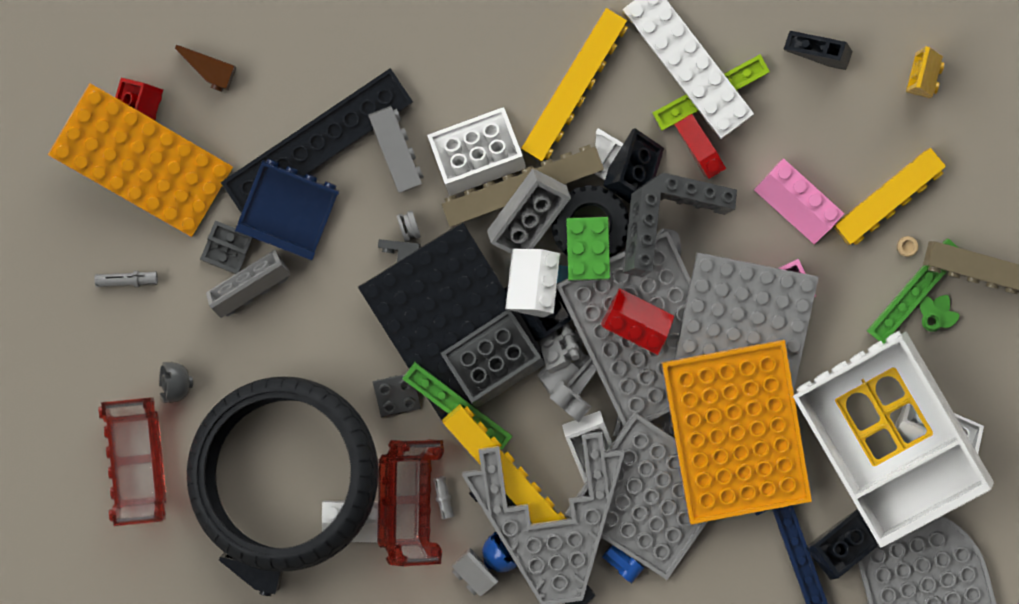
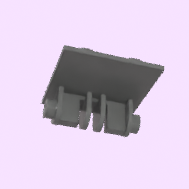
M405 374L372 381L381 417L421 409L417 390L402 379Z

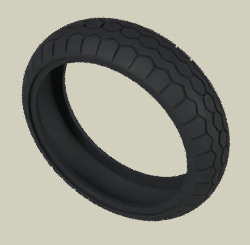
M288 376L270 377L253 381L237 388L220 400L199 426L192 441L187 461V488L190 503L200 526L217 547L235 560L257 569L275 572L306 569L330 559L343 550L356 537L367 521L376 498L379 480L375 444L368 427L355 408L338 393L320 383ZM300 401L322 412L340 432L349 454L350 484L340 512L322 533L297 546L274 548L252 540L243 534L229 519L218 494L216 482L217 462L226 437L234 426L247 414L261 406L274 402Z

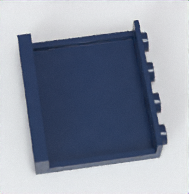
M262 160L235 231L313 260L326 222L339 194V190L336 189L337 185L327 181L322 184L317 182V177L306 174L304 177L297 174L298 170L287 166L284 169L279 167V163L274 160Z

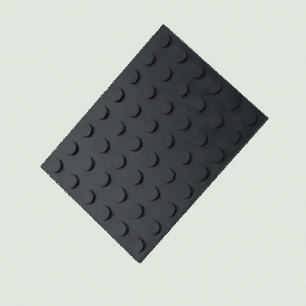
M461 222L359 285L358 289L407 367L410 368L416 362L472 404L440 353L505 312L507 292L465 224ZM511 311L544 361L541 348L533 338L520 313ZM429 400L442 421L448 413Z

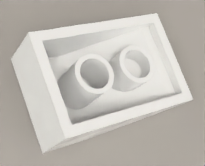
M601 411L584 416L579 422L573 420L562 425L565 438L584 484L587 481L581 434L602 432L605 452L613 444Z

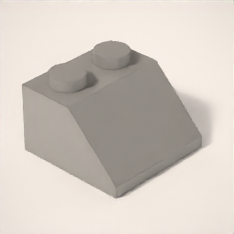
M471 548L452 565L454 568L453 574L459 580L464 579L468 583L466 587L473 595L477 593L479 596H482L498 583L497 575L486 567L484 562Z

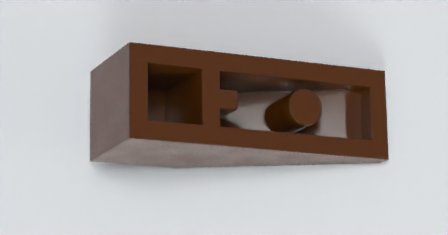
M176 45L175 49L206 82L211 84L210 88L220 92L223 89L229 90L237 68L236 66Z

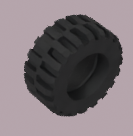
M588 185L573 189L569 192L570 200L551 224L556 245L562 253L568 256L567 218H573L576 211L584 206H597L609 218V258L615 256L623 248L627 240L629 216L623 201L614 192L600 186Z

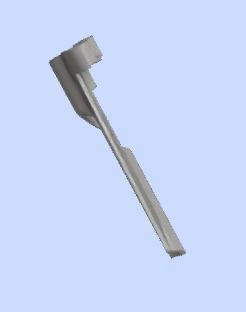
M662 228L658 234L667 230L681 256L679 234L675 230ZM576 329L574 331V342L579 347V359L572 360L571 357L568 358L569 365L552 374L548 372L545 365L537 376L551 395L549 398L579 422L592 407L579 395L597 370L589 354L583 353L582 339ZM567 343L563 344V348L565 349Z

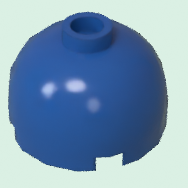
M494 532L487 538L482 548L484 564L489 569L506 573L515 569L517 565L497 532Z

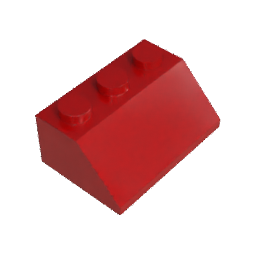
M121 78L115 98L155 121L164 89Z
M619 288L600 325L658 355L668 337L674 315Z

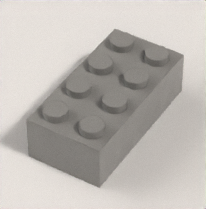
M533 168L487 230L490 243L511 254L512 249H533L571 197L567 186Z

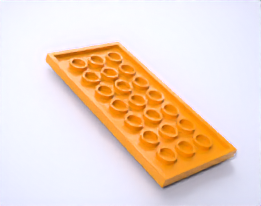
M91 83L87 86L48 152L50 157L190 237L195 233L221 189V181L228 177L233 168L230 164Z

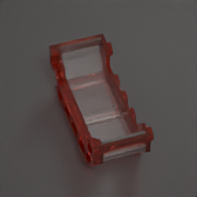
M154 397L101 402V406L98 408L99 418L103 419L104 423L107 422V426H104L105 438H108L109 446H106V456L111 462V467H108L109 479H112L113 487H110L111 499H114L115 504L112 506V509H109L110 522L113 521V526L162 522L166 520L164 503L167 501L159 416L158 412L155 411Z
M391 440L388 444L390 448L388 453L382 454L379 458L377 543L380 548L386 549L389 555L386 560L389 565L403 567L441 564L442 549L438 543L430 542L431 460L441 459L444 454L443 440Z

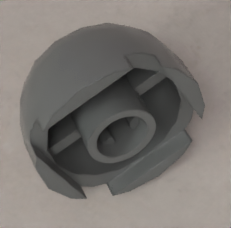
M163 362V365H161L159 386H162L164 393H160L162 402H178L184 399L188 394L189 388L193 387V377L189 376L187 369L183 365L176 362Z

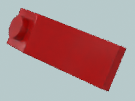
M693 114L674 124L706 178L710 179L726 169L717 151Z

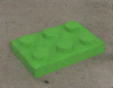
M608 217L567 218L568 281L610 280Z

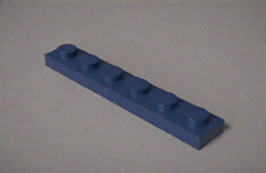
M793 505L772 509L805 603L828 604L811 555L806 549L807 544Z

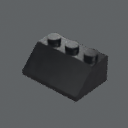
M557 287L553 314L538 317L520 313L535 341L547 337L572 320Z

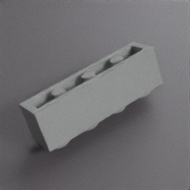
M389 106L369 114V119L398 192L400 193L422 184L420 179L424 177L420 167L415 168L413 162L416 159L412 147L408 148L405 142L409 140L404 128L400 129L398 121H401L398 110H393Z

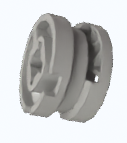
M412 210L408 211L405 215H397L405 242L410 241L413 237L416 239L421 237ZM403 221H404V223H405V226H406V229H407V232H408L407 234H406V231H405V228H404V225H403Z

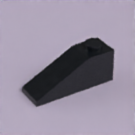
M789 31L783 48L784 51L825 66L843 70L847 69L853 52L845 41Z

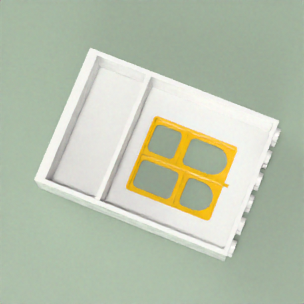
M900 331L893 333L886 338L887 342L884 344L882 341L875 343L868 348L869 352L866 354L864 351L857 353L850 358L851 362L848 364L846 361L841 362L832 369L833 372L830 374L828 370L814 379V383H811L810 380L796 389L797 393L793 396L880 548L991 490L994 484L990 474L906 331L902 334ZM886 376L895 378L905 392L903 397L889 405H883L876 393L878 380ZM854 393L867 395L880 416L879 422L864 430L857 428L846 407L848 397ZM906 404H912L927 430L926 434L910 443L904 442L890 418V413ZM882 429H887L896 443L897 449L880 459H876L866 443V438Z

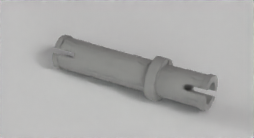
M157 271L95 274L94 281L96 287L126 285L139 287L140 285L148 284L157 285L158 274Z

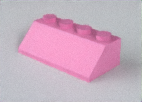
M784 158L776 164L754 189L759 196L814 245L845 214Z

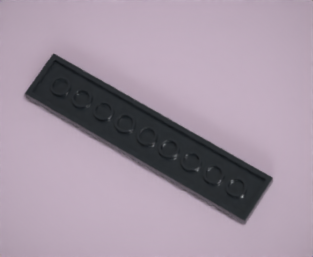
M389 68L221 181V184L242 213L262 160H274L279 163V167L284 169L287 166L298 170L297 174L305 176L372 131L373 126L369 119V114L389 106L393 110L397 109L399 113L414 102L392 69Z

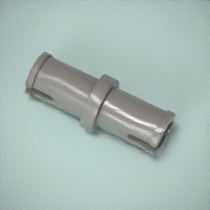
M446 477L433 478L437 494L435 499L439 503L441 519L454 517L450 501L452 496L448 492Z

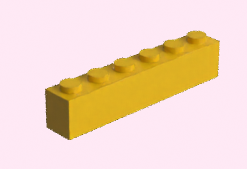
M931 148L926 149L840 219L833 228L847 245L852 243L857 245L864 239L863 234L868 230L870 232L874 231L880 226L879 221L884 217L888 219L896 213L894 209L901 204L903 207L911 201L912 198L910 196L917 191L919 194L928 187L926 183L930 179L934 181L944 173L942 170L946 167L945 164Z

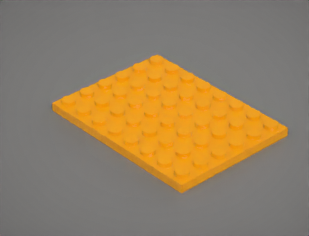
M785 340L661 362L690 525L812 502Z

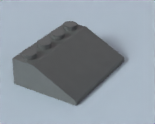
M506 310L440 353L476 409L545 365V362L511 310Z

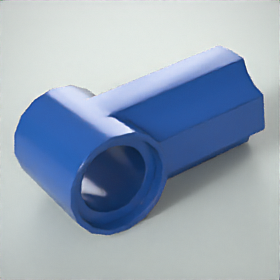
M611 545L602 556L631 584L645 569L637 560L629 557L614 545Z

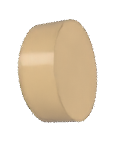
M910 236L902 237L897 243V250L904 257L913 256L918 251V242Z

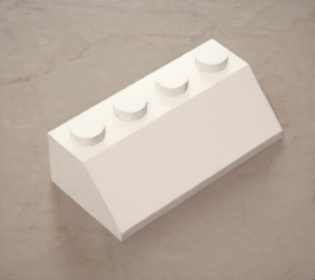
M912 404L904 405L895 427L902 439L910 443L926 434L927 430ZM955 414L978 454L984 426Z

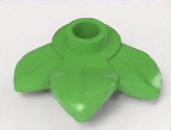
M949 295L939 296L934 301L928 296L922 299L920 303V311L923 315L921 323L925 330L934 332L940 329V327L949 328L957 322L960 315L949 311ZM929 318H934V325H929Z

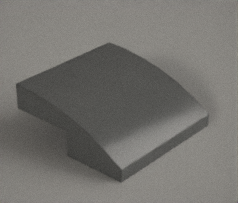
M215 220L200 260L236 274L242 268L253 238Z

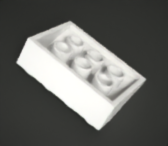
M504 107L427 135L449 196L526 168L523 155Z

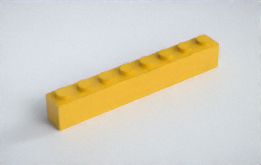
M608 8L605 9L523 144L522 151L540 162L544 159H549L554 151L551 148L554 141L559 143L565 133L561 131L565 123L569 125L575 116L572 113L576 106L580 108L586 98L583 96L585 90H591L596 81L593 78L597 71L602 72L607 63L604 61L607 54L612 55L616 49L617 44L614 42L617 37L620 36L622 38L628 29L625 26L627 23L626 19Z
M460 404L442 419V422L480 464L478 449L499 446L500 449L502 445L494 436L492 438L486 433L488 429L481 421L477 423L472 418L475 414L468 406L464 408ZM500 449L505 493L515 505L528 504L532 524L567 519L561 511L557 513L553 509L555 504L548 496L544 499L540 494L542 489L535 482L530 483L527 477L529 475L521 466L517 468L513 464L515 459L508 451L504 454Z

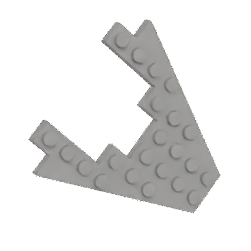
M602 432L581 434L589 495L569 498L570 519L531 524L528 504L507 507L499 446L478 449L481 469L462 472L464 480L540 604H561L582 601L584 598L625 454L624 449L605 452Z

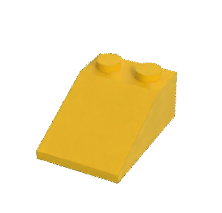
M927 46L917 51L906 92L927 98L937 94L939 89V82H937L938 74H942L944 69L943 56Z

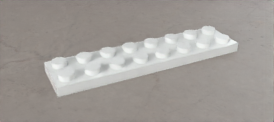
M634 0L622 9L720 139H723L754 116L752 110L667 0Z

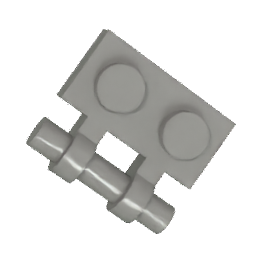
M569 324L561 327V335L554 331L547 337L538 340L546 368L550 374L568 366V358L571 357L572 360L579 359V347L574 342L575 335L573 330L570 329ZM567 343V346L564 349L563 344Z

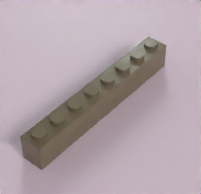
M589 144L579 148V153L572 155L571 152L560 155L561 159L555 162L552 159L541 162V167L536 168V170L566 185L601 172L604 168L596 146L591 147ZM533 166L522 169V174L514 176V173L502 177L503 181L496 184L494 180L483 184L484 188L476 191L475 187L464 191V196L457 198L456 195L445 198V203L441 205L449 226L453 227L461 222L464 223L504 208L533 169Z

